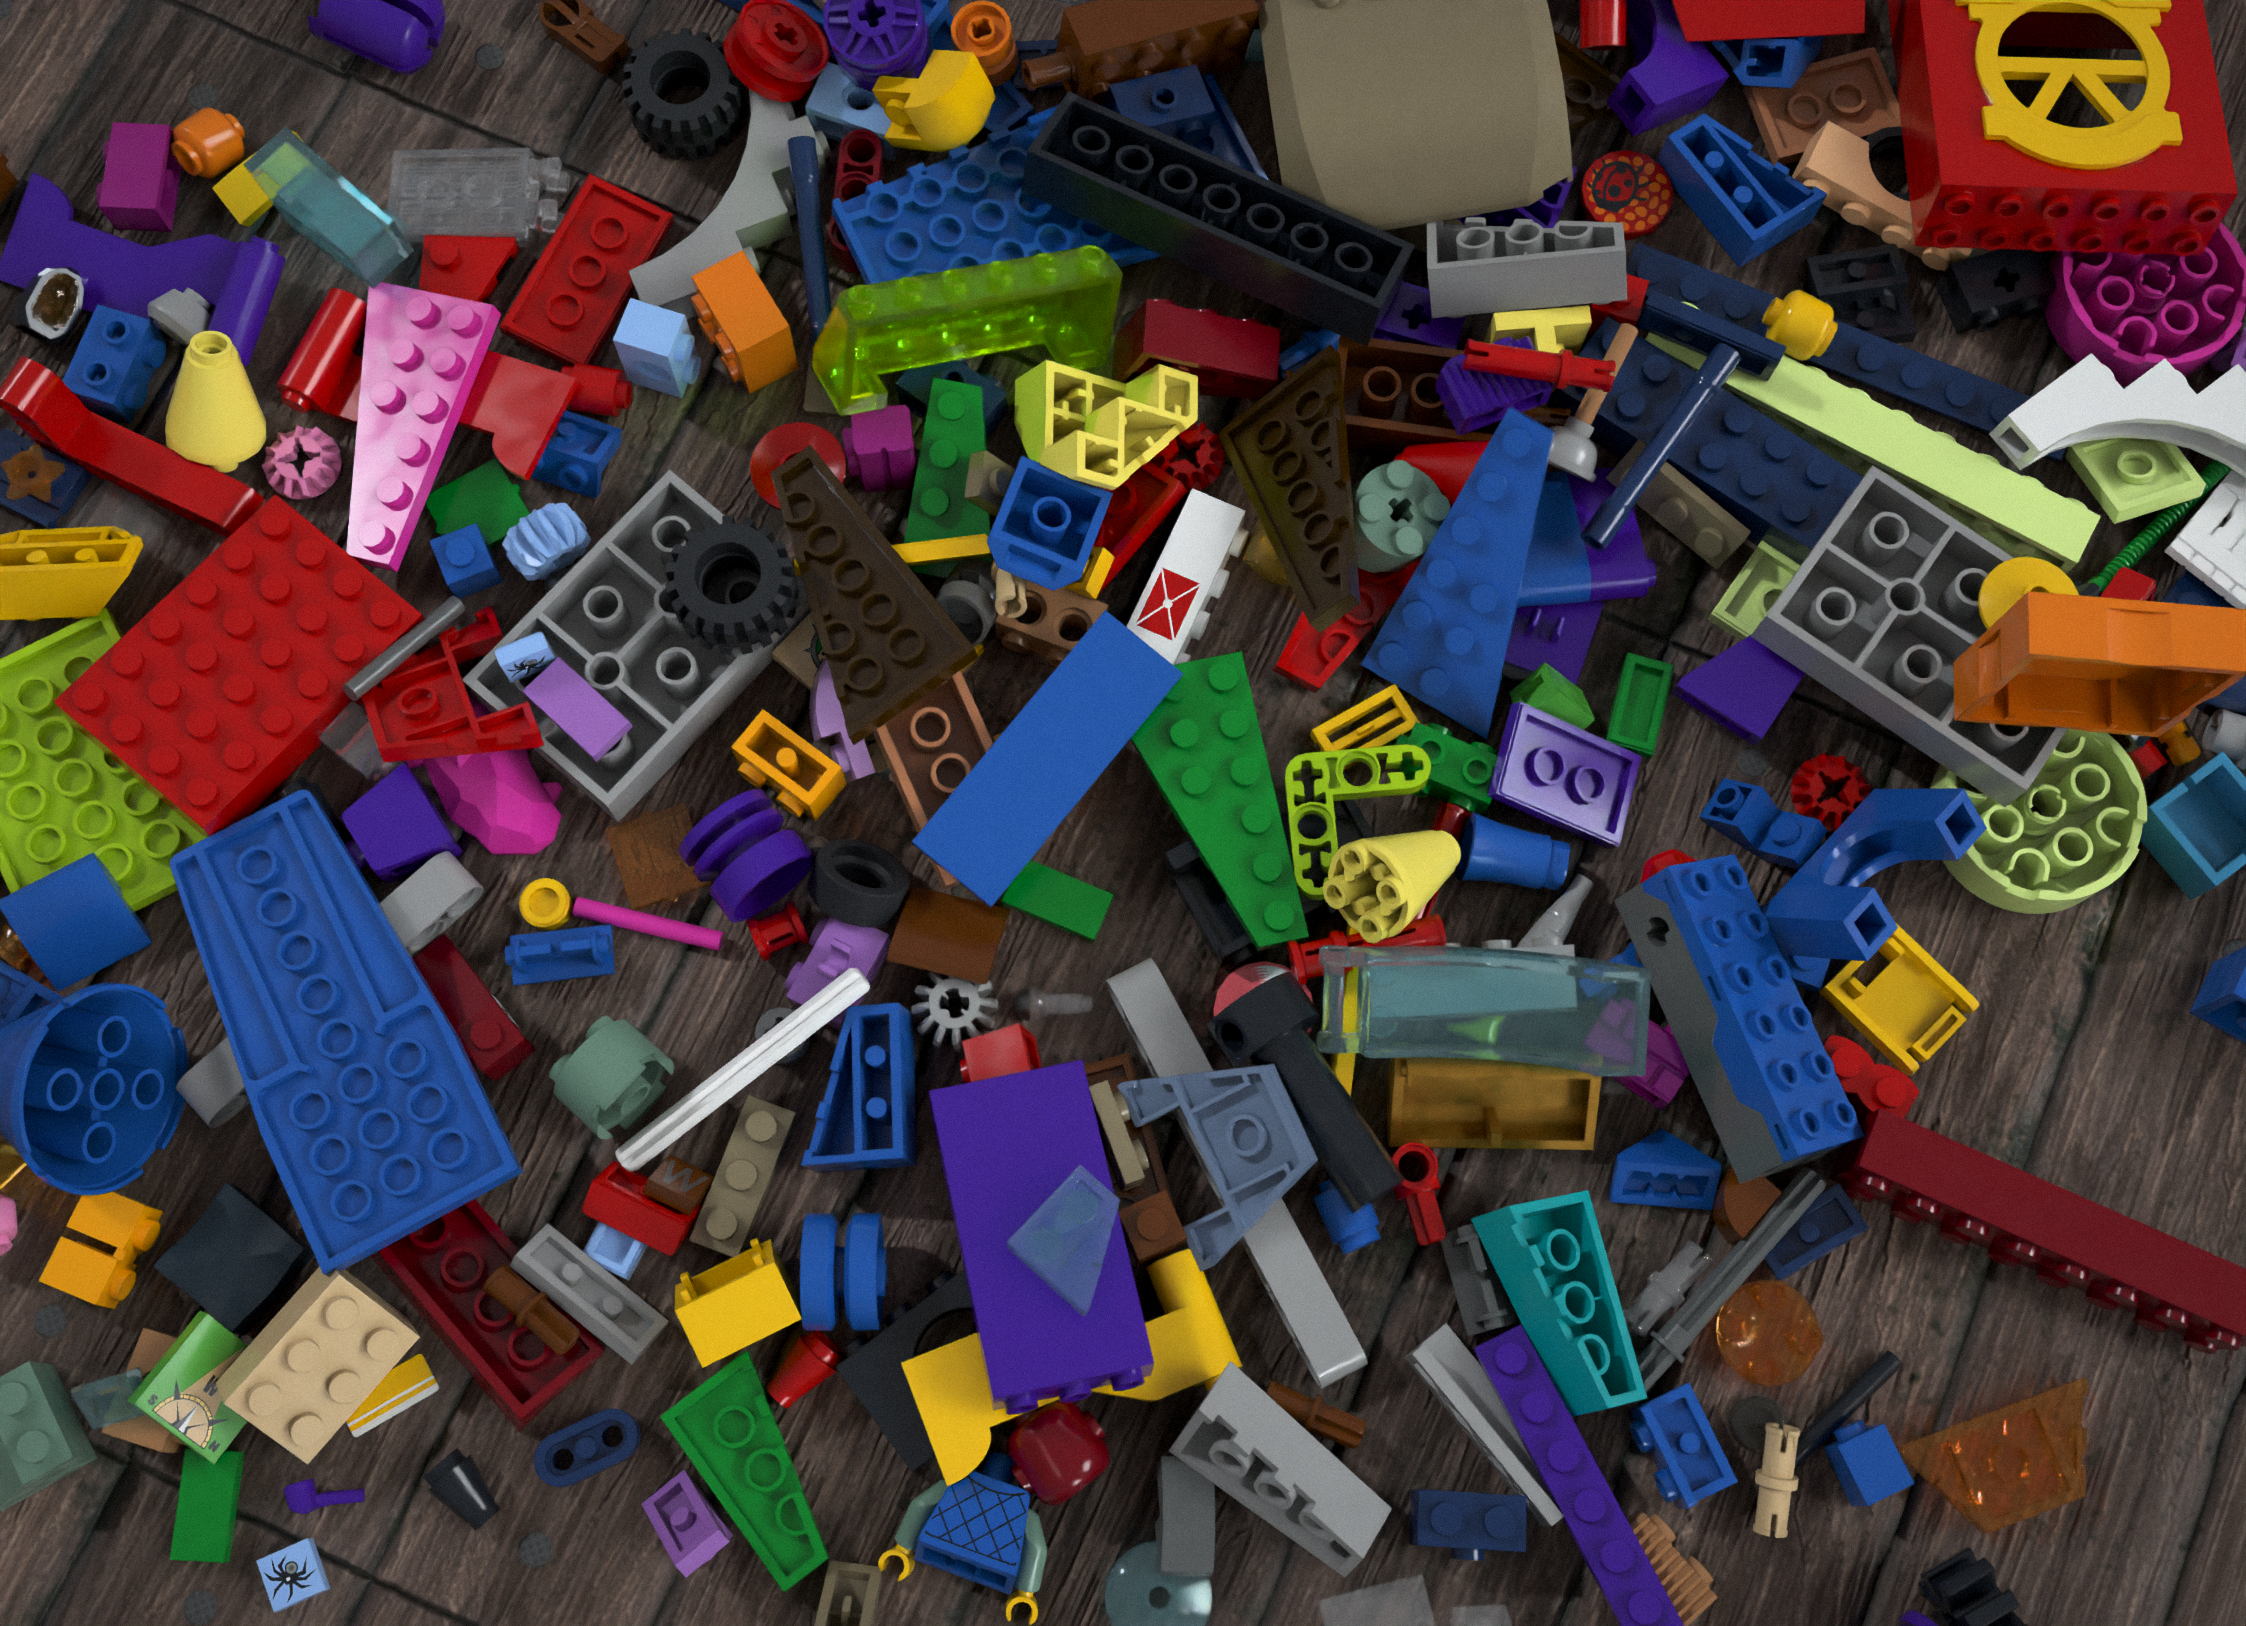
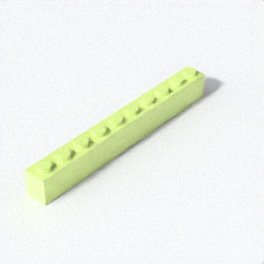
M1682 302V303H1685V304H1687V305H1689V306H1692V307L1698 309L1695 305H1693V304H1691V303ZM1650 332L1645 339L1696 372L1707 359V356ZM1783 354L1781 361L1768 381H1763L1735 369L1722 386L1730 394L1860 476L1864 477L1872 466L1877 467L2015 558L2033 557L2052 563L2067 574L2079 562L2101 517L2088 510L2086 505L2079 500L2064 498L2045 488L2039 480L2030 476H2021L2000 465L1999 461L1994 457L1982 453L1978 454L1958 444L1949 434L1935 432L1915 422L1909 414L1900 410H1891L1872 400L1866 392L1857 388H1848L1830 379L1821 369L1805 366L1787 357L1785 354Z

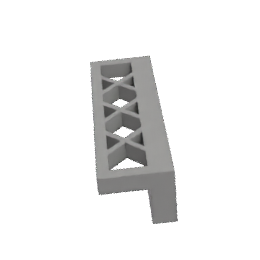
M1443 1324L1404 1358L1515 1495L1527 1496V1510L1540 1526H1553L1564 1517L1554 1504L1482 1366L1448 1324Z

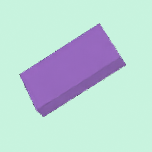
M559 656L522 691L538 709L595 762L632 728L631 723Z

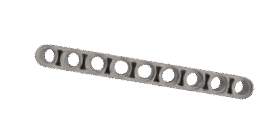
M1148 958L1105 980L1109 994L1154 1078L1213 1071L1152 958ZM1180 1107L1172 1111L1223 1208L1225 1203ZM1280 1198L1240 1239V1242L1317 1385L1323 1389L1367 1365L1368 1361L1283 1199Z

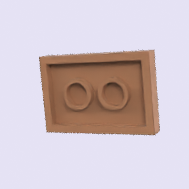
M1875 47L1811 63L1791 89L1746 86L1743 88L1774 166L1777 162L1786 165L1800 161L1810 139L1828 120L1863 140H1866L1869 135L1882 128L1901 126L1899 103Z

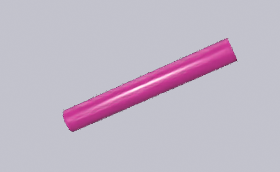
M582 897L576 899L573 908V916L611 924L612 926L715 951L721 950L724 941V932Z

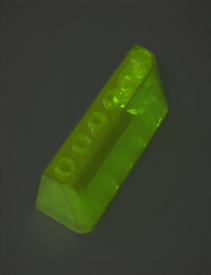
M1085 245L1080 248L1039 253L1034 256L994 261L988 264L948 269L942 272L913 277H902L896 280L868 285H856L845 289L839 294L813 346L812 367L839 415L846 416L887 408L888 392L878 375L1043 343L1059 364L1079 370L1103 366L1107 363L1123 273L1112 257L1103 249L1094 245Z

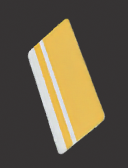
M417 1354L391 1369L347 1419L346 1423L354 1437H359L439 1390V1386L424 1356Z

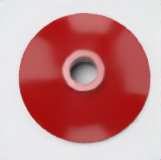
M795 422L776 427L762 437L756 445L750 461V476L758 495L771 507L781 511L770 472L809 445L813 447L843 485L847 470L846 458L840 443L830 432L814 424Z

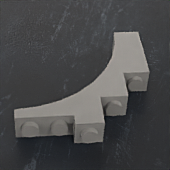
M748 88L751 117L746 149L735 179L716 209L692 234L663 255L629 270L639 301L684 314L686 319L698 315L690 299L697 295L691 276L741 250L747 256L756 273H761L753 249L793 235L790 216L795 215L796 210L789 191L795 190L791 182L787 141L796 136L815 138L819 180L828 177L825 159L831 157L828 142L822 130L814 132L807 115L796 119L790 102L767 99Z

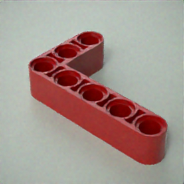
M21 356L0 387V407L36 444L84 467L89 473L226 538H229L258 511L265 501L258 492L242 482L204 464L187 460L174 450L89 411L55 373L32 359Z

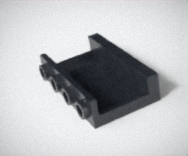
M1343 770L1344 778L1347 782H1349L1350 778L1348 777L1345 770ZM1314 775L1302 781L1305 794L1304 803L1314 802V781L1322 779L1321 775ZM1283 791L1276 795L1292 862L1286 792ZM1322 798L1315 802L1325 804V799ZM1354 799L1333 801L1338 850L1349 842L1375 837ZM1294 801L1295 806L1304 804L1303 802ZM1316 814L1305 815L1297 825L1301 835L1307 839H1318L1327 830L1324 819ZM1190 839L1165 852L1163 866L1220 968L1230 962H1233L1235 967H1239L1258 957L1262 951H1257L1227 902L1226 895L1212 872L1208 871L1200 858L1199 851L1193 841ZM1329 847L1315 852L1299 849L1301 856L1309 852L1311 854V871L1309 874L1303 875V878L1311 879L1316 888L1323 887L1324 879L1328 877V873L1321 870L1320 851L1330 853ZM1299 892L1306 922L1319 915L1323 921H1326L1340 914L1337 909L1329 906L1325 899L1320 901L1310 900Z

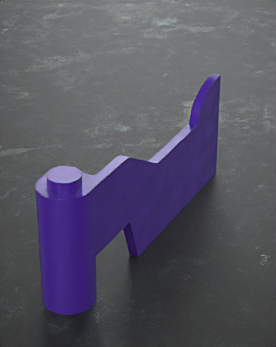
M31 173L0 260V281L26 289L31 279L46 268L71 267L79 272L84 287L82 310L94 313L97 304L146 319H149L148 304L150 301L172 289L183 293L188 287L201 295L211 305L216 306L207 331H218L227 335L238 351L243 366H249L286 262L284 257L278 255L280 246L256 236H251L249 243L243 241L235 243L212 234L150 247L143 246L74 222L73 207L67 195L48 179L36 173ZM61 279L58 289L62 295H67L71 285L67 279ZM41 289L39 295L49 298L47 290Z

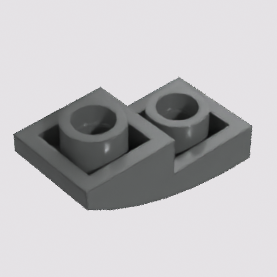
M1161 1456L1156 1465L1160 1516L1155 1524L1158 1575L1211 1577L1214 1571L1215 1553L1214 1483L1175 1456Z

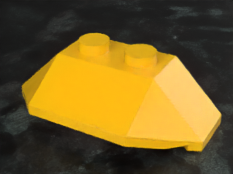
M116 526L32 529L0 534V620L24 619L35 621L44 618L72 617L74 619H83L98 616L130 574L144 546L141 537L131 535L128 531Z

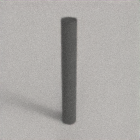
M455 596L447 599L342 686L346 695L350 699L357 701L465 611L463 603Z

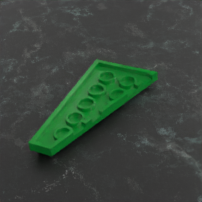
M1242 651L1174 664L1173 666L1183 673L1182 677L1130 740L1184 832L1188 833L1199 851V856L1217 880L1226 895L1227 902L1257 951L1286 946L1287 942L1296 940L1297 943L1308 941L1307 925Z

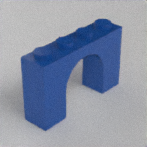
M1964 788L1874 789L1761 910L1768 921L1769 929L1781 955L1869 961L1895 932L1898 926L1874 887L1858 886L1877 872L1897 863L1909 860L1958 861L1987 829Z

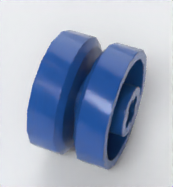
M806 1213L800 1255V1305L803 1330L833 1331L840 1316L841 1297H844L846 1321L853 1331H880L883 1301L887 1290V1249L884 1247V1228L881 1213H854L847 1225L845 1247H842L840 1223L833 1213Z

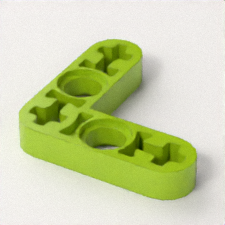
M1403 744L1312 752L1297 755L1289 762L1285 773L1287 813L1293 871L1298 891L1302 896L1317 901L1325 899L1323 887L1316 888L1311 879L1303 878V875L1309 874L1311 871V854L1309 852L1301 856L1299 849L1315 852L1329 847L1330 853L1320 851L1321 870L1328 873L1332 856L1338 851L1333 801L1408 795L1420 791L1425 787L1431 773L1429 756L1422 748L1416 745ZM1405 758L1411 759L1412 766L1421 767V770L1415 772L1414 780H1405L1402 772L1387 773V784H1379L1381 767L1378 760L1386 759L1385 770L1399 768L1402 759ZM1357 761L1367 764L1372 772L1371 780L1362 786L1349 784L1343 775V770L1349 763ZM1310 767L1313 775H1321L1322 779L1314 781V802L1304 803V785L1302 781H1294L1293 779L1301 775V768ZM1322 798L1325 799V804L1315 802ZM1294 801L1303 802L1304 804L1295 806ZM1316 814L1324 819L1327 830L1322 837L1313 840L1301 835L1297 825L1305 815ZM1328 877L1324 879V883L1329 880Z

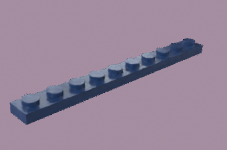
M1636 242L1626 266V274L1649 280L1644 300L1647 301L1651 291L1654 290L1677 301L1691 303L1701 311L1766 338L1768 326L1762 323V318L1776 296ZM1835 319L1833 321L1838 323V328L1825 352L1820 357L1813 355L1808 360L1800 361L1987 436H1990L1989 433L2011 412L2032 398ZM2066 448L2051 452L2043 458L2058 462L2062 459Z

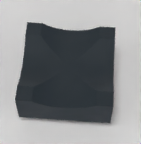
M226 1183L213 1198L211 1204L196 1224L174 1246L167 1250L153 1267L189 1294L233 1334L245 1336L312 1259L314 1253L312 1248L241 1188Z

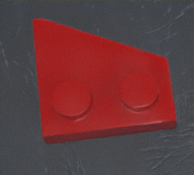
M424 235L419 290L482 302L490 296L498 284L496 276L507 259H514L517 255L518 244L515 237Z

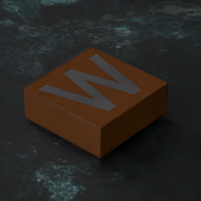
M669 1155L648 1178L643 1193L671 1208L690 1215L708 1194L715 1176Z

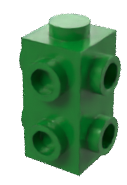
M1415 722L1409 737L1400 733L1395 745H1416L1427 753L1431 762V773L1425 787L1411 795L1422 798L1430 795L1445 801L1446 804L1451 803L1465 809L1469 815L1472 812L1481 816L1484 815L1492 800L1487 795L1498 757V752L1494 748L1480 742L1468 744L1452 737L1453 734L1450 730L1435 723L1422 725ZM1405 758L1402 759L1400 767L1395 769V772H1402L1405 780L1411 781L1414 780L1415 772L1421 770V767L1412 766L1411 759Z

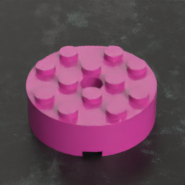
M2222 223L2218 226L2202 255H2131L2128 253L2056 251L2049 262L2057 288L2046 300L2044 313L2053 336L2066 354L2076 363H2079L2092 353L2101 364L2107 366L2112 371L2115 380L2122 386H2129L2163 359H2166L2175 370L2181 372L2186 379L2203 368L2232 339L2242 325L2241 321L2246 309V257L2235 237Z

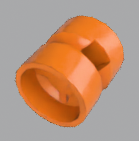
M985 0L971 2L962 7L954 16L951 24V35L955 50L974 52L992 87L1005 83L1016 72L1019 62L1018 50L1009 16L1002 7L994 2Z

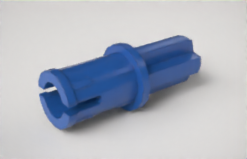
M1323 327L1315 332L1312 330L1306 331L1301 341L1279 354L1278 378L1284 381L1286 370H1291V372L1297 371L1329 345L1337 350L1340 335Z

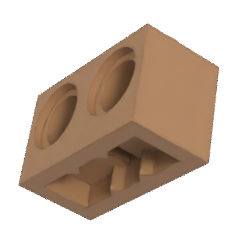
M1028 581L1026 583V610L1035 611L1040 615V618L1032 624H1023L1015 618H1007V602L1005 601L1004 614L1002 616L998 614L995 620L996 638L1001 639V643L1014 652L1027 654L1030 650L1047 657L1046 660L1051 665L1058 667L1080 641H1067L1060 636V633L1066 628L1077 627L1086 634L1105 610L1108 612V604L1063 587L1052 591Z

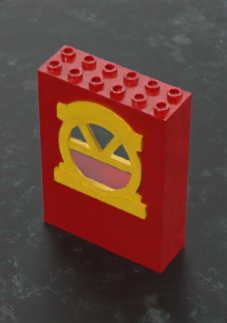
M1887 0L1915 246L1936 247L1940 249L1951 247L1983 248L1985 250L2015 249L2032 250L2035 252L2078 251L2081 253L2109 252L2128 253L2131 255H2202L2238 194L2203 0ZM1998 47L2139 50L2142 61L1998 56ZM2004 80L2045 81L2031 106L2026 108L2012 94ZM2073 82L2109 125L2094 128L2069 127L2051 122L2046 117L2067 83ZM2104 83L2146 84V88L2139 105L2133 111H2129Z

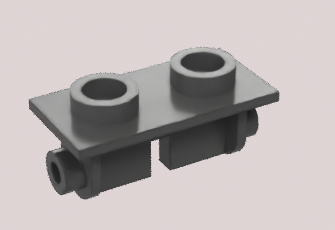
M1469 1224L1459 1227L1457 1230L1446 1232V1238L1440 1241L1467 1337L1517 1324L1513 1305L1474 1225Z

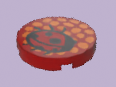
M1626 150L1610 152L1595 160L1583 177L1578 197L1580 207L1582 205L1586 213L1585 218L1587 221L1623 223L1624 239L1626 241L1634 240L1637 236H1642L1646 233L1649 235L1659 228L1670 211L1673 190L1669 176L1659 163L1645 154Z

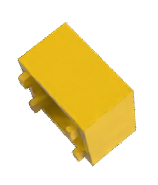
M758 1238L750 1240L751 1249L696 1276L690 1277L688 1271L680 1275L682 1282L675 1285V1312L702 1368L802 1319L797 1293L771 1239L761 1244Z

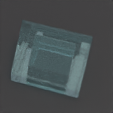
M139 1367L81 1384L71 1390L72 1397L93 1430L145 1415L127 1401L142 1383Z

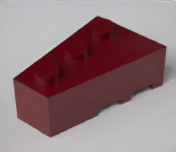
M1146 299L1115 337L1112 380L1126 384L1154 366L1161 364L1198 376V386H1201L1200 395L1260 399L1278 381L1280 329L1266 326L1257 319L1246 318L1239 320L1221 316L1219 312L1213 309L1203 308L1194 310L1176 306L1173 301L1168 299Z

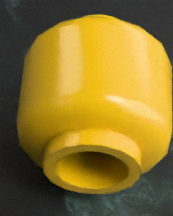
M1802 290L1790 292L1783 300L1775 297L1762 318V323L1768 326L1766 338L1787 346L1784 354L1797 361L1808 360L1813 355L1820 357L1828 348L1838 328V323L1833 321V308Z

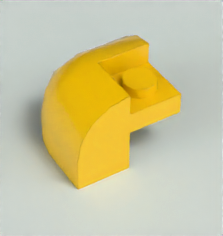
M934 49L919 79L879 76L872 89L886 116L891 121V125L884 138L893 147L931 152H945L962 145L966 146L982 130L996 98L993 87L974 52Z

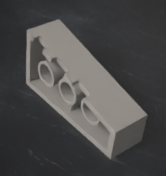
M1466 217L1465 225L1444 224V221L1427 223V271L1432 318H1461L1472 314L1511 312L1535 308H1559L1567 305L1588 303L1603 305L1612 301L1627 300L1626 248L1623 223L1560 220L1554 228H1543L1541 225L1534 223L1533 219H1514L1513 225L1503 227L1486 226V218Z
M1231 1361L1200 1402L1169 1449V1452L1213 1482L1220 1489L1343 1577H1346L1363 1560L1392 1510L1375 1491L1361 1481Z

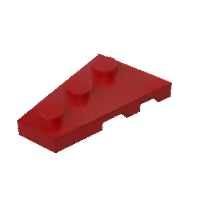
M1147 462L1129 476L1130 478L1114 490L1099 487L1113 493L1093 546L1104 547L1115 557L1099 594L1187 493L1181 481L1151 462Z

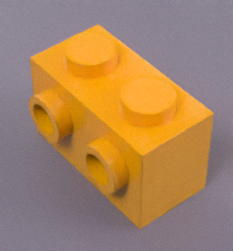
M764 709L761 710L731 746L740 765L737 772L756 788L760 789L766 784L778 793L776 801L797 818L805 813L816 822L847 784L841 766Z

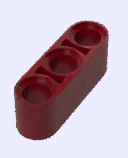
M863 129L854 130L842 139L833 200L839 198L842 203L864 194L867 185L879 180L884 184L885 168L882 146L879 138L871 131ZM859 158H870L869 161L864 163L854 162ZM831 212L829 234L834 261L845 272L860 273L849 248L844 246L846 242Z

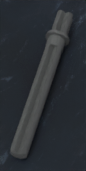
M1808 1167L1803 1168L1746 1236L1734 1246L1678 1312L1666 1322L1658 1333L1650 1332L1649 1336L1653 1340L1636 1358L1646 1393L1675 1360L1679 1363L1685 1360L1682 1354L1691 1345L1698 1333L1822 1193L1826 1182L1819 1174Z

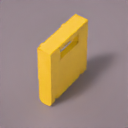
M1896 923L1898 928L1878 949L1890 963L1866 987L1855 977H1850L1865 961L1849 960L1818 992L1902 1073L1912 1076L1919 1069V1064L1915 1059L1920 1062L1927 1061L1967 1020L1951 1004L1954 1003L1962 1012L1970 1015L1979 1007V1002Z

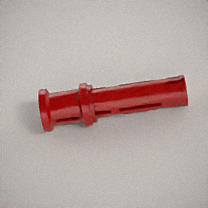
M1437 913L1433 914V916L1412 920L1399 934L1385 938L1377 943L1367 942L1360 933L1345 936L1343 931L1335 930L1329 933L1328 938L1298 944L1296 940L1288 941L1287 949L1293 975L1299 984L1303 986L1306 985L1307 979L1337 972L1340 977L1346 976L1348 972L1353 971V966L1396 957L1436 946H1446V934L1442 919Z

